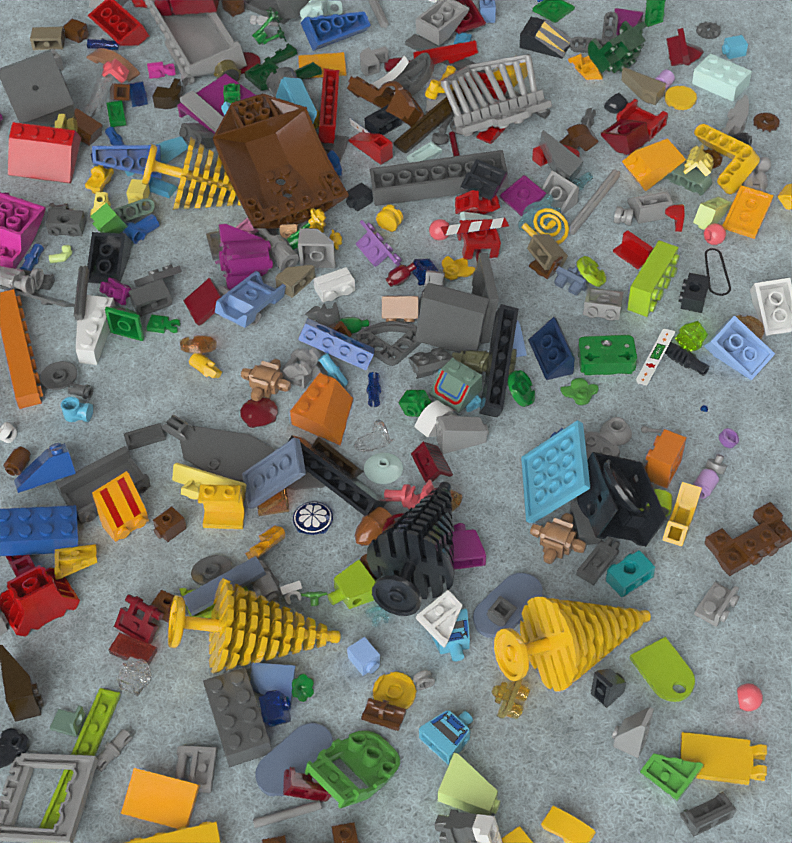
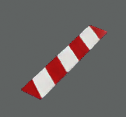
M506 218L442 226L441 229L443 234L447 236L509 227Z

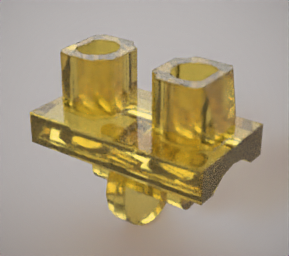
M523 679L510 682L509 686L506 682H502L501 686H493L491 692L496 697L495 702L500 704L502 701L497 717L504 718L507 715L518 719L521 716L523 706L514 701L517 698L524 702L530 693V689L521 684Z

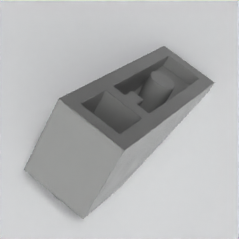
M651 707L625 718L621 726L617 725L612 734V738L615 739L613 747L639 758L647 741L654 709Z

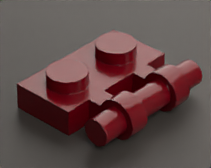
M128 594L125 601L130 606L129 608H120L114 627L145 646H149L158 628L156 624L152 623V620L155 618L160 621L163 618V613L158 611L156 606L144 603L142 598ZM138 609L145 612L144 617L137 614Z

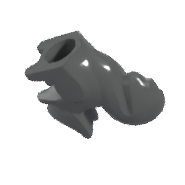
M337 302L333 303L332 308L327 309L326 305L323 304L322 308L314 306L305 313L309 319L316 320L315 322L326 327L340 320Z

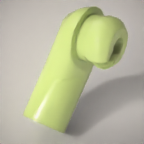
M63 245L60 254L49 255L50 264L66 261L72 255L71 246Z

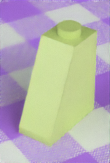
M454 753L438 790V801L469 813L489 816L492 813L496 814L500 805V800H497L498 790L459 754Z

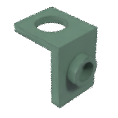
M78 705L75 713L58 709L50 725V730L78 737L86 720L82 706Z

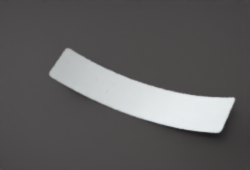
M403 56L400 62L388 74L371 84L379 89L382 84L393 81L405 69L409 61Z

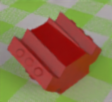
M40 565L6 582L8 590L0 595L1 611L15 634L23 637L28 636L31 629L39 630L52 620L61 618L67 609H77L80 599L65 577L56 580L55 568L50 567L46 569Z

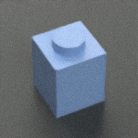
M365 637L347 648L348 659L362 676L367 673H374L379 668L380 654Z

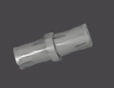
M122 729L110 743L107 742L104 745V749L96 757L98 759L96 769L102 772L115 757L117 758L120 755V751L133 739L132 736H129V732Z

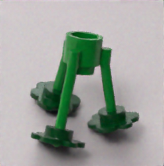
M269 7L270 10H266L268 20L252 36L259 45L262 42L265 45L278 37L287 42L280 25H278V34L266 39L268 35L264 29L267 25L274 21L280 23L278 19L283 20L281 14L276 9Z

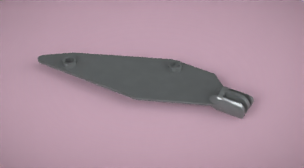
M174 414L166 421L167 424L162 426V430L180 440L185 460L203 471L243 482V472L275 451V449L249 434L192 426ZM306 471V475L286 488L300 490L323 488L325 485Z

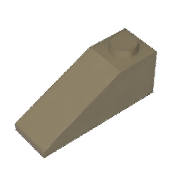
M625 67L622 69L621 81L641 100L656 105L665 95L666 83Z

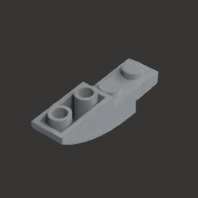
M747 95L737 100L735 107L729 110L727 115L729 120L726 127L720 130L721 132L731 137L737 133H743L749 112Z

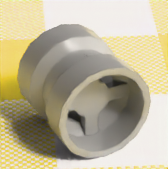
M617 206L614 223L619 224L622 222L625 225L631 226L634 209H623V207Z

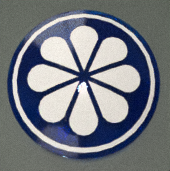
M316 501L300 505L293 514V523L297 531L308 535L326 533L333 521L331 509L324 503Z

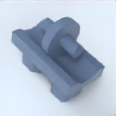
M560 266L556 269L557 276L554 280L556 286L563 289L568 282L571 284L568 291L576 296L582 290H587L586 279L581 275L577 266L575 268L569 267L568 270Z

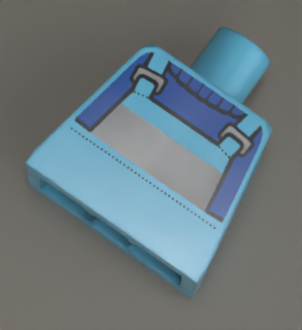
M467 609L460 611L445 648L432 636L439 653H450L452 661L464 659L463 650L470 648Z
M446 710L419 728V739L449 765L453 754H459L470 740V729L467 726L473 722V718L466 711H463L456 717L452 712Z

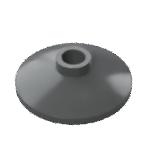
M55 362L48 365L41 372L40 381L47 389H64L76 380L77 369L70 362Z
M208 556L199 560L193 566L191 576L195 583L203 586L231 570L232 565L230 560L224 556Z

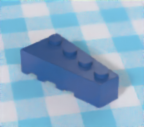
M365 12L305 17L301 22L313 51L365 32L371 26Z
M151 145L92 146L93 164L144 175ZM156 145L157 153L155 159L161 162V146ZM152 172L151 177L162 179V173Z

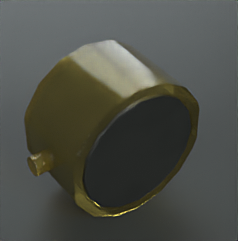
M223 60L216 65L214 77L216 76L218 79L227 74L238 82L241 70L238 69L234 61Z

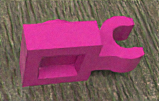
M163 61L147 63L150 79L165 77V74L169 76L176 75L174 63L163 65Z

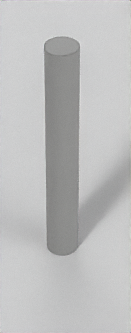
M318 800L253 819L254 827H262L321 810V803Z

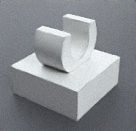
M300 580L279 587L281 596L286 595L285 601L287 604H291L290 596L292 594L297 596L298 601L302 599L301 594L297 591L302 589Z

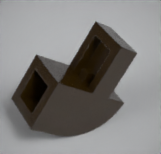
M174 78L170 88L157 86L152 96L154 108L173 109L181 103L180 97L183 94V86H181L180 79Z

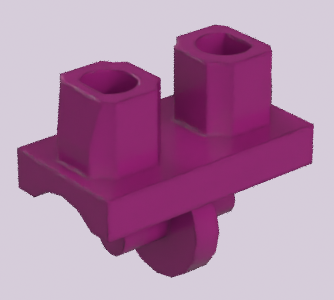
M109 278L108 282H101L99 292L114 298V301L121 305H126V299L130 297L129 291L131 288L114 278Z

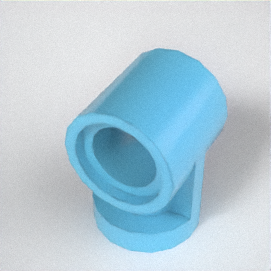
M67 397L61 402V409L66 421H90L93 415V405L91 403H80L75 397Z

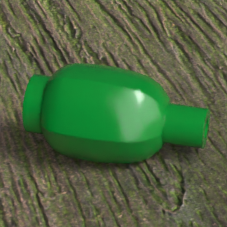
M344 317L339 320L344 323L351 334L359 332L362 327H369L368 319L361 320L358 317Z

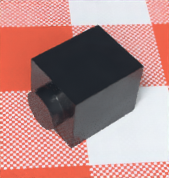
M362 182L347 191L349 197L346 198V203L349 208H353L357 212L373 202L372 190Z

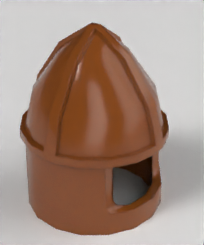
M377 507L370 514L364 516L356 528V543L361 546H369L374 538L376 540L378 535L382 533L383 526L387 521L386 519L392 515L386 509Z

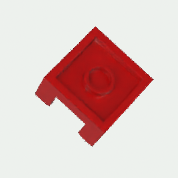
M483 219V220H460V223H459V224L470 223V222H477V221H484V220H491V219ZM497 228L457 234L458 241H461L462 238L464 241L462 251L464 260L473 258L474 249H491L489 258L498 257L501 242Z

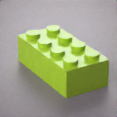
M658 240L630 287L627 310L648 317L650 312L655 311L657 300L661 301L664 288L668 289L671 282L670 278H674L678 268L675 266L680 258V255H678L679 247Z

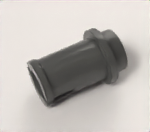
M71 383L68 386V394L82 396L83 399L92 397L93 388L88 384L79 385Z

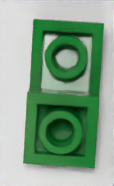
M230 83L224 85V103L226 101L231 104L241 100L240 84Z

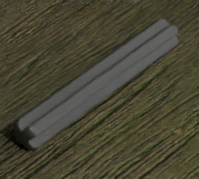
M86 265L80 266L78 269L73 314L75 320H83L85 316L89 269Z

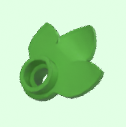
M575 378L571 381V386L561 387L560 391L565 397L573 398L576 404L586 405L590 402L592 395L597 394L598 386L597 384L588 385L585 379Z

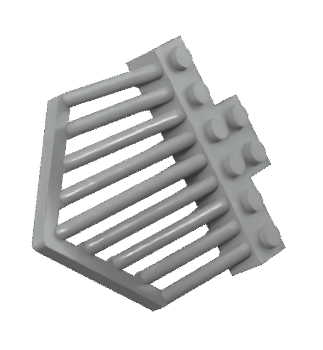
M531 54L470 64L440 81L455 114L453 120L456 132L464 136L473 135V132L477 130L479 132L486 131L490 126L506 128L513 122L514 124L522 123L524 119L532 116V113L546 112L547 108L552 107L551 100L544 99L543 90L537 91ZM526 62L531 93H527L519 63ZM507 65L514 66L521 93L519 97L516 96L505 67ZM499 67L511 99L505 98L491 68ZM485 70L500 102L494 100L477 71ZM451 84L460 102V105L464 111V114H461L459 110V107L449 86ZM468 85L470 86V88H471L473 94L475 95L477 101L479 102L481 108L478 107V105H477V103H476V101H475V99H474V97H473V95H472V93H471V91H470ZM460 86H461V88H462V90H463V92H464V94H465V96H466V98H467V100H468V102H469V104H470V106H471V108H472L473 111H470V109H469V107H468V105H467V102H466V100H465V98H464V96H463V93H462V91H461V89H460ZM478 87L480 88V90L482 91L483 95L485 96L490 105H487Z

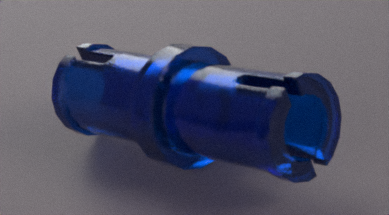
M101 38V40L87 39V49L104 48L117 51L119 49V44L112 40H105V38Z
M374 372L368 374L366 392L370 407H372V401H374V407L380 405L379 394L381 393V386L379 385L380 375L375 372V378Z

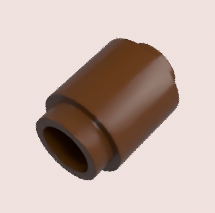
M21 446L14 449L3 464L5 471L12 476L20 475L30 461L31 453L29 450Z

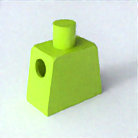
M357 560L334 577L335 591L327 594L331 605L343 601L348 609H352L374 601L372 587L375 580L361 561Z

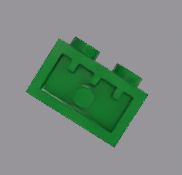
M646 0L644 23L647 27L663 22L666 0Z

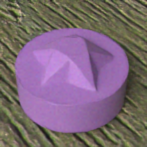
M726 428L719 434V441L726 448H733L738 444L739 437L734 430Z

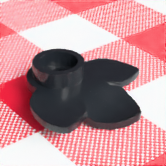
M14 728L3 730L1 733L0 768L13 763L17 756L26 753L29 749L28 737L23 733H19Z

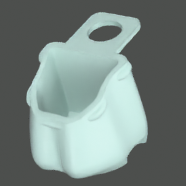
M310 0L300 11L301 22L305 17L328 16V14L341 15L343 12L342 2L335 0ZM332 4H337L339 6V10L333 11L330 6Z

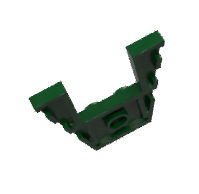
M286 44V48L283 50H277L275 52L276 55L270 58L268 56L265 58V62L261 65L258 63L244 72L245 78L259 90H267L266 81L268 76L272 72L273 74L277 73L276 69L279 68L275 64L298 55L297 49L291 44ZM314 62L294 70L297 77L301 80L322 74V68Z

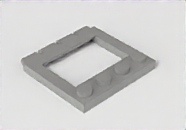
M22 753L21 757H16L9 770V774L12 775L7 776L2 794L7 796L0 797V841L73 843L97 767L98 759L96 756ZM34 768L68 769L74 772L65 790L67 792L65 801L61 803L59 809L60 817L58 823L54 825L53 829L14 827Z

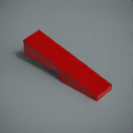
M475 40L413 52V56L416 58L422 53H428L434 65L445 60L452 64L477 54L479 51Z

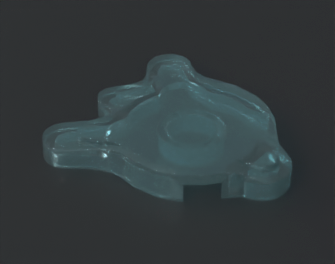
M546 194L541 201L528 205L518 222L519 229L525 231L521 227L524 223H527L537 232L533 220L535 214L541 209L551 208L561 213L560 208L551 207L553 196ZM544 212L538 216L537 224L543 232L546 233L558 228L557 222L556 225L549 230L543 229L540 225V218L543 215L552 214L558 217L556 214H553L551 212ZM545 218L544 225L547 226V223H549L552 220V218ZM559 218V220L561 221V227H562L561 229L564 230V229H565L564 223H563V221Z

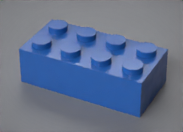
M76 505L0 509V556L55 554V549L78 547Z

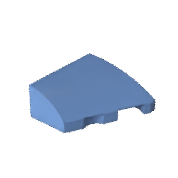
M252 662L250 678L252 690L265 695L272 702L279 703L284 706V709L291 710L293 698L291 693L293 689L292 680L295 678L296 667L294 665Z

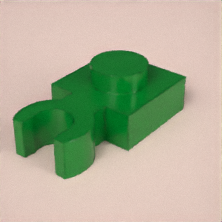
M151 314L146 328L149 332L165 333L166 330H169L172 333H178V328L173 326H180L181 323L178 319L169 321V316Z

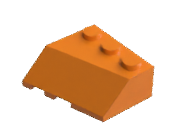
M319 373L290 410L291 424L341 446L353 398L336 379Z

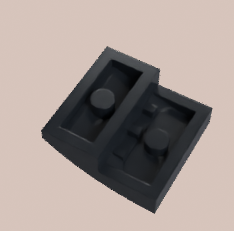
M476 159L470 172H467L460 188L467 191H479V196L492 201L505 180L507 171Z

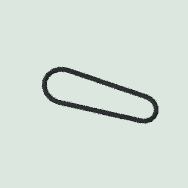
M709 248L704 253L707 276H709L707 252L715 250L720 255L729 290L723 294L716 293L711 289L710 282L708 289L717 296L727 295L731 291V284L722 253L716 248Z

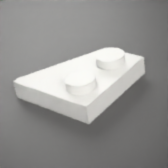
M447 590L417 614L416 619L445 648L461 611L462 604Z

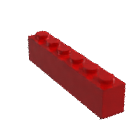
M326 68L323 70L318 137L320 142L334 143L339 70Z

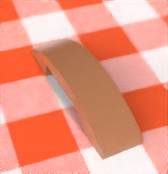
M99 48L86 56L87 59L96 64L99 62L105 64L107 61L111 62L116 58L129 70L126 79L129 82L140 75V72L128 60L114 51Z

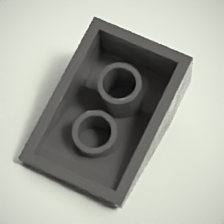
M543 130L539 145L551 170L572 182L580 173L583 161Z

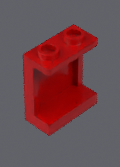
M634 99L622 111L618 112L616 120L626 119L647 122L649 139L651 140L667 125L668 113L662 111L656 116L637 107L638 100Z

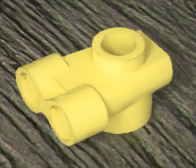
M96 192L90 218L105 203L110 206L107 192Z

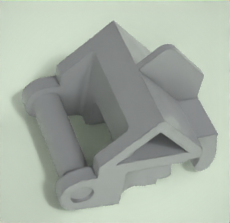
M311 347L310 350L304 348L294 350L289 361L280 370L283 379L305 389L311 379H315L321 373L319 369L321 363L318 361L321 355L315 347Z

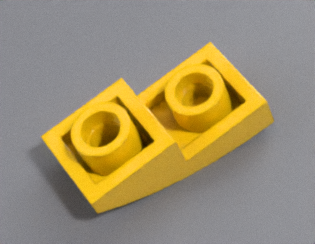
M552 806L541 823L543 829L561 837L565 843H590L596 833L594 829L555 806Z

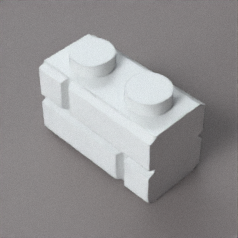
M347 267L314 278V289L322 302L333 301L337 297L350 295L354 292L355 281Z

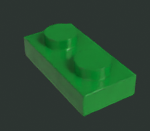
M122 100L106 103L110 127L125 126L126 120Z

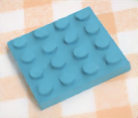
M578 420L521 457L526 522L535 523L590 489L584 426Z

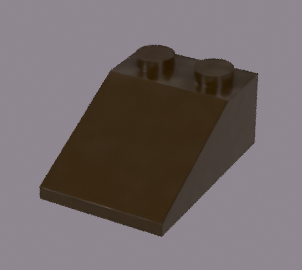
M0 645V665L5 699L15 722L40 716V708L44 707L42 695L39 694L37 683L33 684L30 675L6 648Z

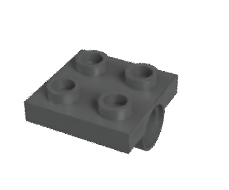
M434 348L431 352H418L408 358L413 372L417 375L416 379L433 375V370L441 369L453 357L442 348Z

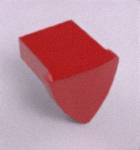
M679 204L666 208L665 214L675 220V231L682 232L684 205Z

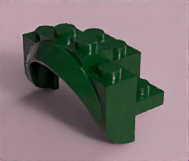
M624 21L619 35L609 40L603 47L596 38L590 41L588 55L601 74L605 71L616 73L620 70L622 72L624 67H631L637 62L636 58L640 56L639 53L642 52L641 49L646 42L642 36L644 33L642 30L647 27L644 21L634 27H631L627 21Z

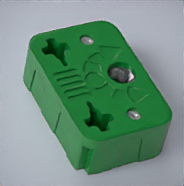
M631 335L583 336L579 339L577 354L580 372L584 373V375L632 374L636 370L637 353L635 341Z

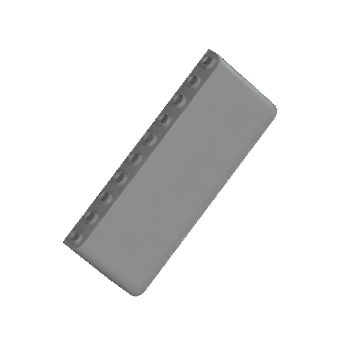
M143 0L157 25H159L161 32L164 33L170 47L174 50L176 57L179 58L182 67L184 66L187 75L195 77L216 73L217 66L224 61L232 62L236 69H242L247 66L239 42H234L216 12L175 15L173 13L170 16H161L154 0Z

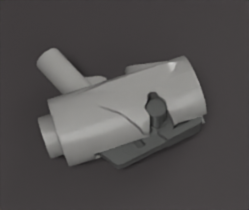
M258 559L266 575L251 583L253 592L256 593L257 597L260 595L266 597L269 601L268 604L271 601L278 602L281 596L278 588L280 582L264 561Z

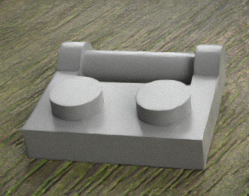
M179 746L176 754L178 761L175 779L184 780L187 757L193 756L189 782L200 785L199 793H211L218 752L217 747Z

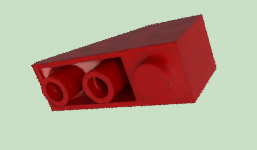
M360 132L348 139V142L380 165L393 158V142L382 134Z

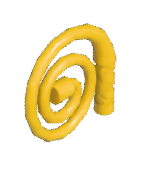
M551 208L541 209L535 214L533 223L537 232L527 223H524L521 227L531 237L538 235V233L549 234L543 232L538 227L537 219L541 213L551 212L558 217L552 214L543 215L540 218L541 227L549 230L557 222V230L554 233H550L554 237L560 233L562 228L559 218L563 221L565 233L561 239L556 241L558 245L565 241L569 233V226L565 217L560 212ZM545 218H552V220L549 223H547V226L544 225Z

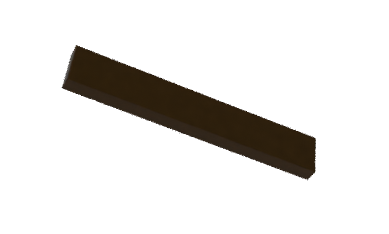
M460 86V89H461V91H462V93H463V96H464V98H465V100H466V102H467L468 100H467V98H466V96H465V94H464V92H463V90H462V88H461V86ZM453 90V96L456 100L458 107L460 108V102L456 96L455 91ZM447 96L396 139L394 146L406 154L454 112Z

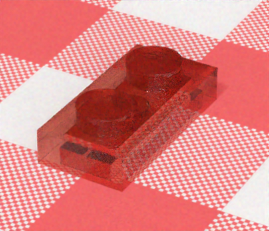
M122 633L117 635L108 649L111 655L144 668H148L157 653V647Z

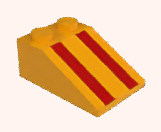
M127 471L92 492L102 527L115 542L126 538L130 532L137 528H142L149 521L146 508Z

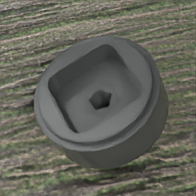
M445 133L432 134V142L438 145L448 143V135Z

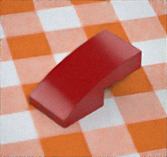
M490 126L488 130L479 132L477 139L492 144L506 128Z

